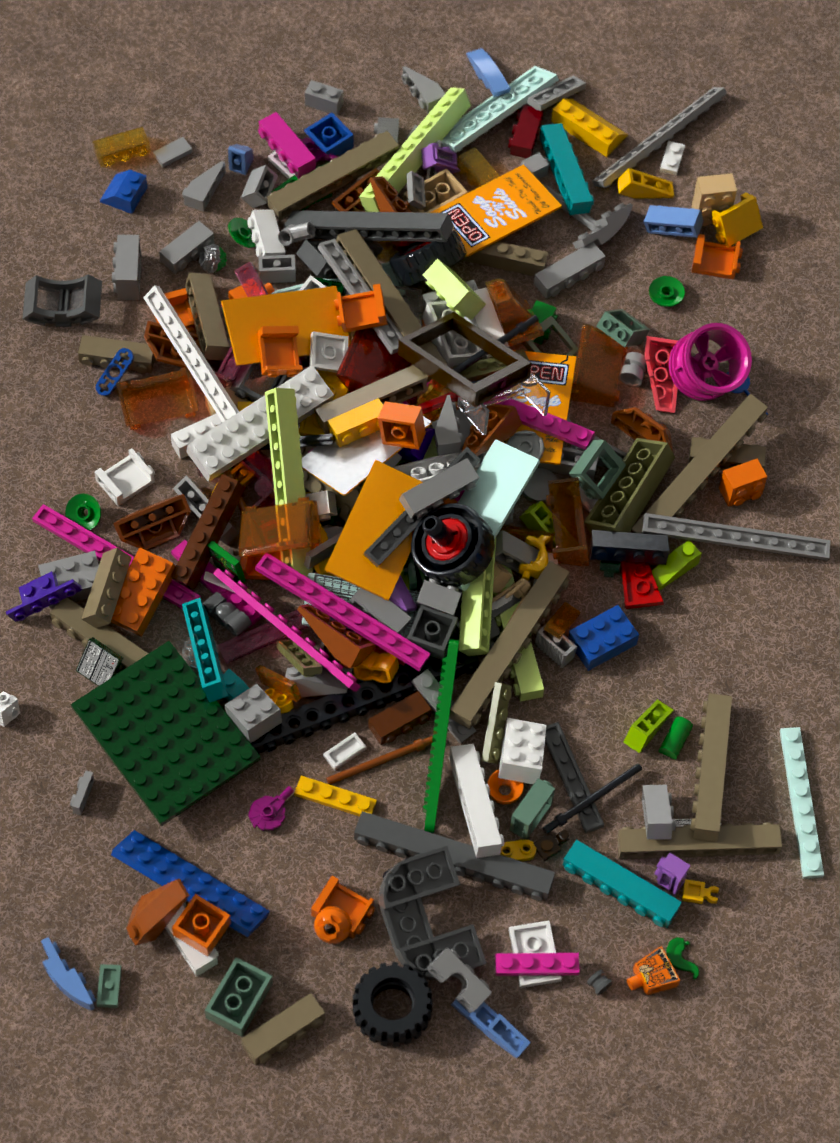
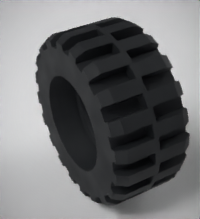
M386 962L381 963L380 968L376 969L374 966L369 969V974L364 973L360 977V983H357L355 986V993L353 994L355 1023L357 1027L361 1028V1033L364 1036L369 1035V1040L374 1043L377 1040L381 1041V1046L387 1047V1043H393V1047H399L400 1042H404L407 1045L411 1043L413 1037L415 1039L419 1038L421 1031H425L428 1026V1021L432 1015V991L428 987L426 978H421L420 972L417 969L411 971L410 965L404 964L401 967L398 966V962H392L391 966H387ZM397 989L403 991L411 998L412 1009L408 1015L401 1019L388 1020L382 1018L374 1011L373 1000L377 994L384 990Z

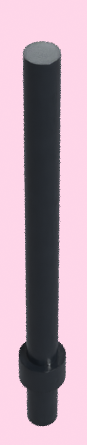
M534 315L525 322L521 321L515 325L514 329L497 340L505 344L518 334L522 335L528 331L527 328L539 321L538 317ZM480 350L453 368V370L461 373L488 355V353Z
M637 763L565 813L556 815L553 821L542 827L543 831L548 834L558 826L562 827L568 823L567 820L642 770L641 765Z

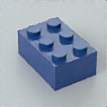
M619 605L569 630L568 639L578 646L576 654L588 671L637 645L639 638L638 632Z

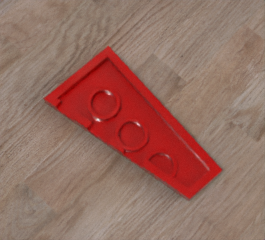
M621 562L625 608L633 609L664 605L649 564Z

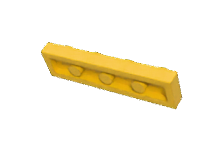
M305 776L300 777L294 792V796L359 817L362 811L372 814L377 803L376 799Z

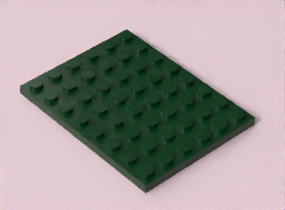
M167 641L70 704L73 711L160 826H163L261 760L260 755L217 701L209 702L200 679L170 641Z

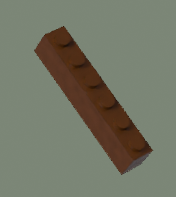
M221 475L171 575V578L176 582L195 590L211 558L207 545L211 541L218 544L246 488L239 481L226 475Z

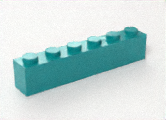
M562 123L542 125L539 139L569 215L590 213L591 207L594 204L593 195H590L588 183L584 180L583 170L578 165V158L574 155L573 145L568 140L567 131L564 130Z
M197 598L183 603L182 607L202 688L209 702L227 697L228 692L208 613L202 600Z
M578 840L574 842L563 860L562 866H564L567 872L581 876L585 883L596 885L602 893L606 895L611 894L622 905H629L634 908L637 914L648 916L659 927L664 926L668 928L680 909L681 901Z

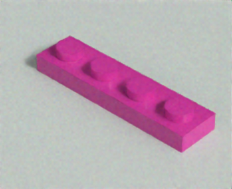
M496 953L495 955L496 976L579 975L580 973L579 953Z

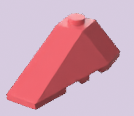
M647 336L644 356L656 411L675 413L678 388L670 375L669 357L674 345L678 341Z

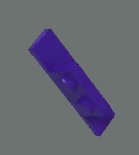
M51 571L18 587L22 604L6 611V615L15 622L22 621L34 613L41 612L46 607L57 604L67 597L74 596L82 590V586L73 579L58 585L56 574Z

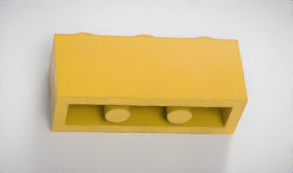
M379 398L327 420L329 432L334 434L335 442L339 448L380 430L378 416L383 404Z

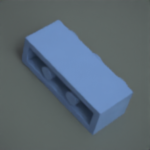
M650 205L644 219L647 233L696 238L704 222L700 209Z

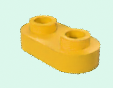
M272 688L264 691L280 708L281 713H286L293 708L294 704L290 696Z
M530 840L504 842L500 855L522 862L530 861L536 855V847ZM528 847L530 850L524 851L523 848ZM508 849L510 853L505 854L503 850Z

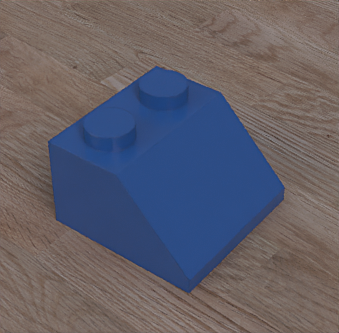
M333 113L304 129V132L325 154L341 156L354 148V134Z
M133 170L116 174L100 202L132 214L148 188L146 175Z

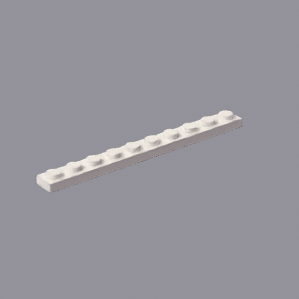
M154 285L143 297L220 420L222 422L226 421L238 413L239 410L160 286Z

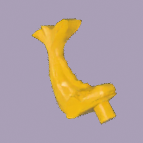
M541 535L539 538L534 536L526 537L525 543L537 547L540 551L536 561L519 565V573L522 574V578L529 581L530 576L536 579L539 578L548 564V553L545 544L550 541L551 536Z

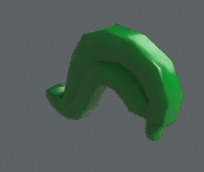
M679 937L670 940L666 949V955L672 966L678 970L692 973L694 975L693 979L696 980L699 975L698 966L682 957L685 945H690V942L684 941V938Z

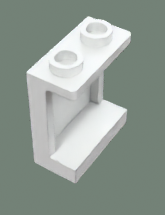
M132 448L128 450L129 456L106 471H103L101 468L95 471L96 481L117 506L123 504L155 482L153 468L150 465L147 466L142 455L139 452L136 453Z

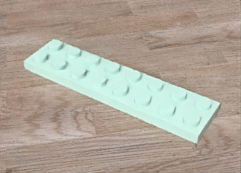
M534 66L508 84L510 93L497 97L491 96L461 117L442 140L441 147H450V150L455 153L461 151L463 147L475 141L483 133L488 132L490 128L499 124L521 106L526 105L528 97L558 81L557 74Z

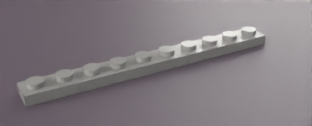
M713 87L593 179L594 186L603 188L611 186L612 182L618 179L628 168H634L637 162L647 158L649 153L660 148L663 142L672 139L676 132L685 129V125L695 121L698 115L708 111L711 105L721 101L722 97L727 94L725 88Z
M649 513L643 515V534L668 535V537L821 560H828L830 558L831 540Z

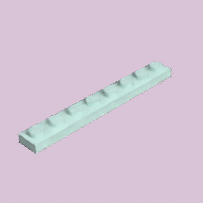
M800 727L781 728L780 737L803 879L823 878L824 871Z

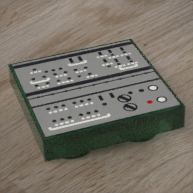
M92 637L88 640L76 671L99 686L117 674L123 657Z

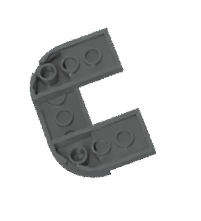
M447 846L409 857L395 864L384 876L379 890L380 909L399 962L402 965H410L411 971L417 969L420 972V977H425L428 980H437L426 968L446 948L454 950L460 956L459 959L471 968L487 964L474 924L436 937L433 936L421 897L460 885Z

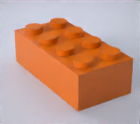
M139 548L127 570L111 623L142 637L172 581L171 575L176 567L174 563Z

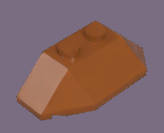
M377 168L373 169L332 201L331 204L338 211L366 212L359 196L370 184L369 179L376 177L380 171Z
M147 321L144 338L156 360L188 369L159 323ZM189 332L201 351L197 334Z
M636 407L612 413L611 423L634 440L642 438L667 442L673 452L670 430L664 424L654 420L650 414Z
M180 494L131 513L113 524L120 541L148 550L180 536L191 510L185 495Z

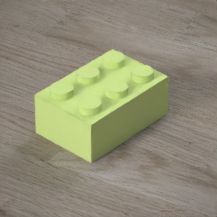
M439 259L423 274L427 279L426 284L431 289H435L437 296L443 301L445 300L447 302L446 305L463 318L466 316L472 320L486 305L455 271Z

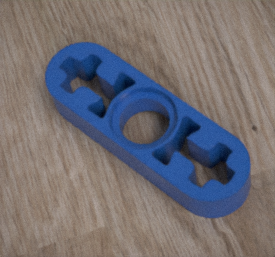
M122 348L116 353L96 383L98 394L108 396L114 391L134 360V354L130 349ZM122 353H129V360H124L122 363L125 365L124 368L119 364H115L116 361L121 362L123 359ZM112 367L119 368L120 374L118 377L110 375ZM106 376L115 381L114 383L109 382L107 385L108 391H101V384H106L108 381L105 379Z

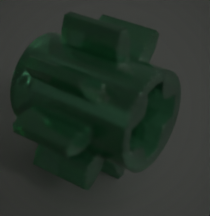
M601 560L600 571L604 572V577L613 578L614 573L619 574L620 562Z

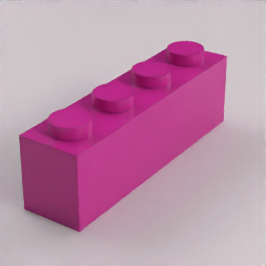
M277 112L259 121V135L262 139H266L271 150L277 152L279 159L287 164L292 174L294 173L299 179L301 176L316 169V158Z

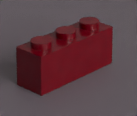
M524 104L522 111H518L516 118L518 124H514L512 130L514 136L513 138L510 137L508 148H511L510 155L526 159L532 156L544 110L539 111L532 106Z

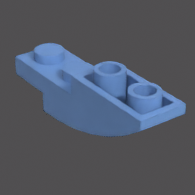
M49 937L41 940L42 946L49 958L43 961V965L55 985L75 1003L90 1011L94 1010L93 1002L96 999L92 991H87L84 987L86 980L81 972L77 973L75 968L70 970L65 959L60 960L58 954L61 952L56 942L51 943Z

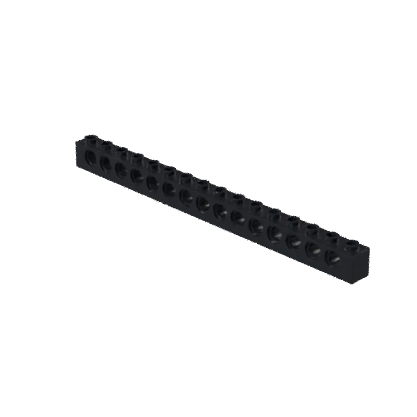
M458 647L457 661L461 664L456 665L454 680L459 675L471 674L477 670L479 666L477 655L468 656L460 652ZM430 656L420 671L409 665L400 667L389 683H381L375 680L359 683L361 687L357 692L348 688L347 693L330 694L286 713H281L282 723L259 738L262 740L261 742H252L251 745L258 754L265 751L271 752L282 744H292L300 737H310L318 730H328L336 723H346L354 716H364L372 709H382L390 702H400L406 696L418 692L412 684V680L427 669L440 683L441 672H437L435 669L442 668V660ZM405 682L407 685L401 686L399 683ZM387 689L389 692L383 693L381 690ZM369 696L371 699L364 700L363 697ZM351 703L353 706L346 707L345 704ZM329 710L335 711L334 714H328L326 712ZM311 717L317 718L316 721H309L308 719ZM293 724H296V725H298L299 727L294 729V728H291L290 726L293 725ZM275 731L280 732V734L277 736H274L271 733Z

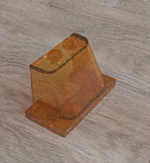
M493 279L485 282L498 319L502 324L504 334L514 329L515 325L521 321L525 322L534 316L527 300H523L503 279ZM535 323L527 328L528 331L522 335L518 334L509 340V347L543 336L544 333L540 323Z

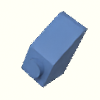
M238 144L229 146V170L246 175L253 161V149Z

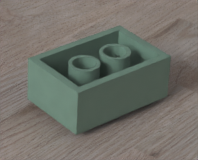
M235 957L205 1009L206 1019L243 1037L273 985L272 975Z

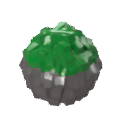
M215 243L204 247L205 252L199 253V264L203 270L209 273L220 271L226 266V253Z

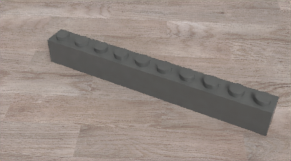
M292 211L284 225L286 228L292 224L298 225L311 222L314 224L316 231L315 237L310 239L336 240L338 234L357 229L364 240L447 242L454 228L448 213Z
M363 811L354 832V840H357V843L368 846V844L376 846L382 852H394L401 858L412 857L447 846L458 876L467 875L481 883L486 881L499 889L505 887L518 895H530L532 899L537 901H547L555 877V872L503 855L476 858L474 848L471 845Z

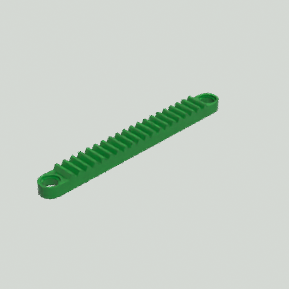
M449 639L447 657L442 660L440 689L438 690V704L436 705L437 712L435 713V727L433 728L434 735L432 736L433 743H431V758L429 759L430 766H428L429 774H427L428 782H426V797L424 798L425 805L423 806V812L426 813L424 831L433 834L459 640Z

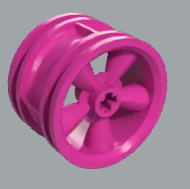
M723 323L706 324L682 337L674 345L669 357V371L676 387L687 397L699 401L712 400L738 388L747 379L752 364L750 347L744 336L735 328ZM709 340L714 341L721 347L715 354L708 351ZM693 344H695L699 352L695 357L691 356ZM728 360V374L718 370L719 362ZM712 377L718 387L705 383L706 378Z

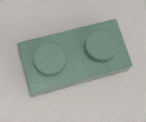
M100 964L97 1007L118 1008L121 965Z

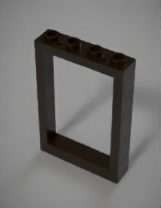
M455 312L398 340L399 356L474 407L530 378V361ZM454 330L505 364L506 367L476 383H472L420 348V346Z

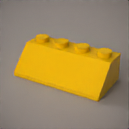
M563 98L553 108L551 122L554 124L562 123L564 130L605 157H608L628 136L627 133L574 99Z

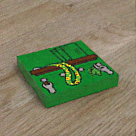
M211 541L207 546L214 565L222 571L227 569L235 576L233 579L236 582L240 580L245 583L246 579L240 561L217 543Z

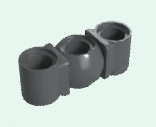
M215 592L203 602L208 615L217 620L222 626H226L227 630L235 637L252 625L249 617L237 609L231 602H227L219 592Z

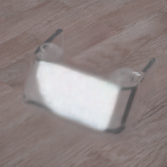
M531 373L530 378L477 407L472 406L461 397H458L457 406L482 435H486L490 412L486 406L525 395L543 416H546L551 392Z

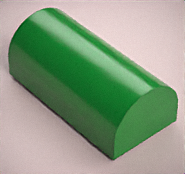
M675 717L658 752L677 760L693 728V724L684 717Z

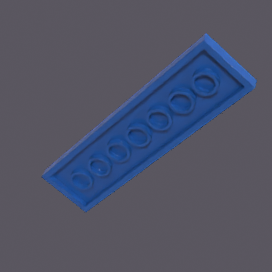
M135 830L112 850L111 855L161 886L180 878L190 895L186 901L190 902L193 896L197 894L230 914L231 924L229 927L246 937H249L269 915L270 911Z

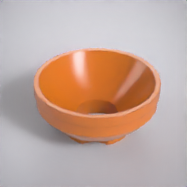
M499 770L492 773L487 783L490 789V797L500 804L516 802L522 795L524 783L498 778ZM501 786H508L511 792L508 795H502L499 792V788Z
M335 906L323 908L317 914L314 921V929L317 936L322 941L330 944H337L345 940L352 928L349 915L343 909ZM326 924H333L336 932L334 934L327 933L325 930Z

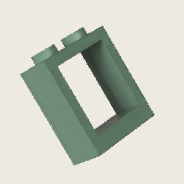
M623 309L605 311L596 326L623 347L641 345L650 331L648 327Z
M552 316L546 318L520 341L529 352L541 353L532 341L551 326L570 349L566 355L577 356L575 353L579 350Z
M592 440L569 474L574 479L575 484L584 490L588 498L603 499L626 464L605 440ZM597 457L609 468L598 485L586 474Z
M538 778L512 814L510 831L524 840L530 837L553 803L555 788H553L550 782L542 781Z

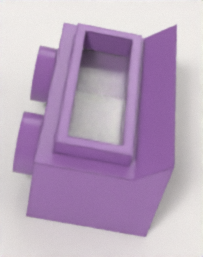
M430 143L427 147L421 149L424 170L435 166V172H441L446 168L451 174L461 171L457 167L456 153L451 151L450 147H439L438 143Z
M669 853L666 858L662 857L655 871L658 884L669 891L672 890L675 897L684 884L687 876L686 872L691 865L672 853Z

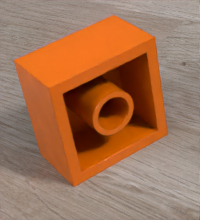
M385 401L378 416L382 443L419 450L426 434L422 407Z
M758 458L723 470L719 490L728 507L732 505L739 506L749 499L756 500L763 494L767 475Z
M195 894L172 926L173 936L208 957L231 924L230 914Z

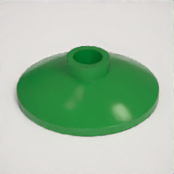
M239 217L233 218L228 224V230L232 238L246 248L256 247L255 242L252 241V231L248 227V221Z
M671 276L658 277L649 286L651 300L662 307L678 305L685 295L683 284Z
M77 494L68 501L65 515L66 518L90 531L100 521L101 507L92 495ZM85 509L88 510L87 516L84 514Z

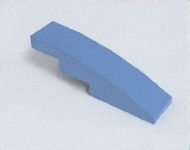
M483 48L466 53L478 78L482 79L487 89H490L493 97L510 93L507 81Z
M457 1000L451 1004L479 1030L515 1058L531 1043L501 1014H496L485 1002L471 1013Z

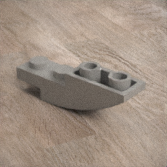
M621 203L614 207L615 210L613 212L609 210L601 214L602 218L596 221L598 225L591 228V233L585 232L578 236L579 240L573 243L575 248L584 247L591 242H594L596 246H600L612 238L626 222L633 207L632 203L626 205Z

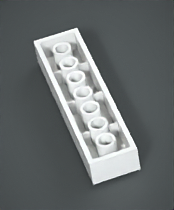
M313 365L277 387L295 389L298 424L315 413L314 408L332 401L334 397L333 392ZM265 395L188 444L187 454L208 482L270 443Z

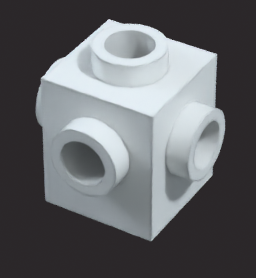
M3 691L0 693V725L4 727L20 714L18 699Z

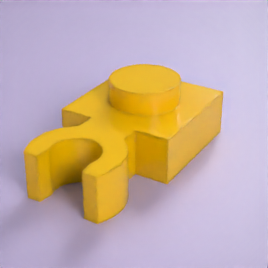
M685 879L682 901L702 904L703 899H706L709 903L715 904L718 898L712 897L710 893H718L719 888L716 886L705 888V882Z

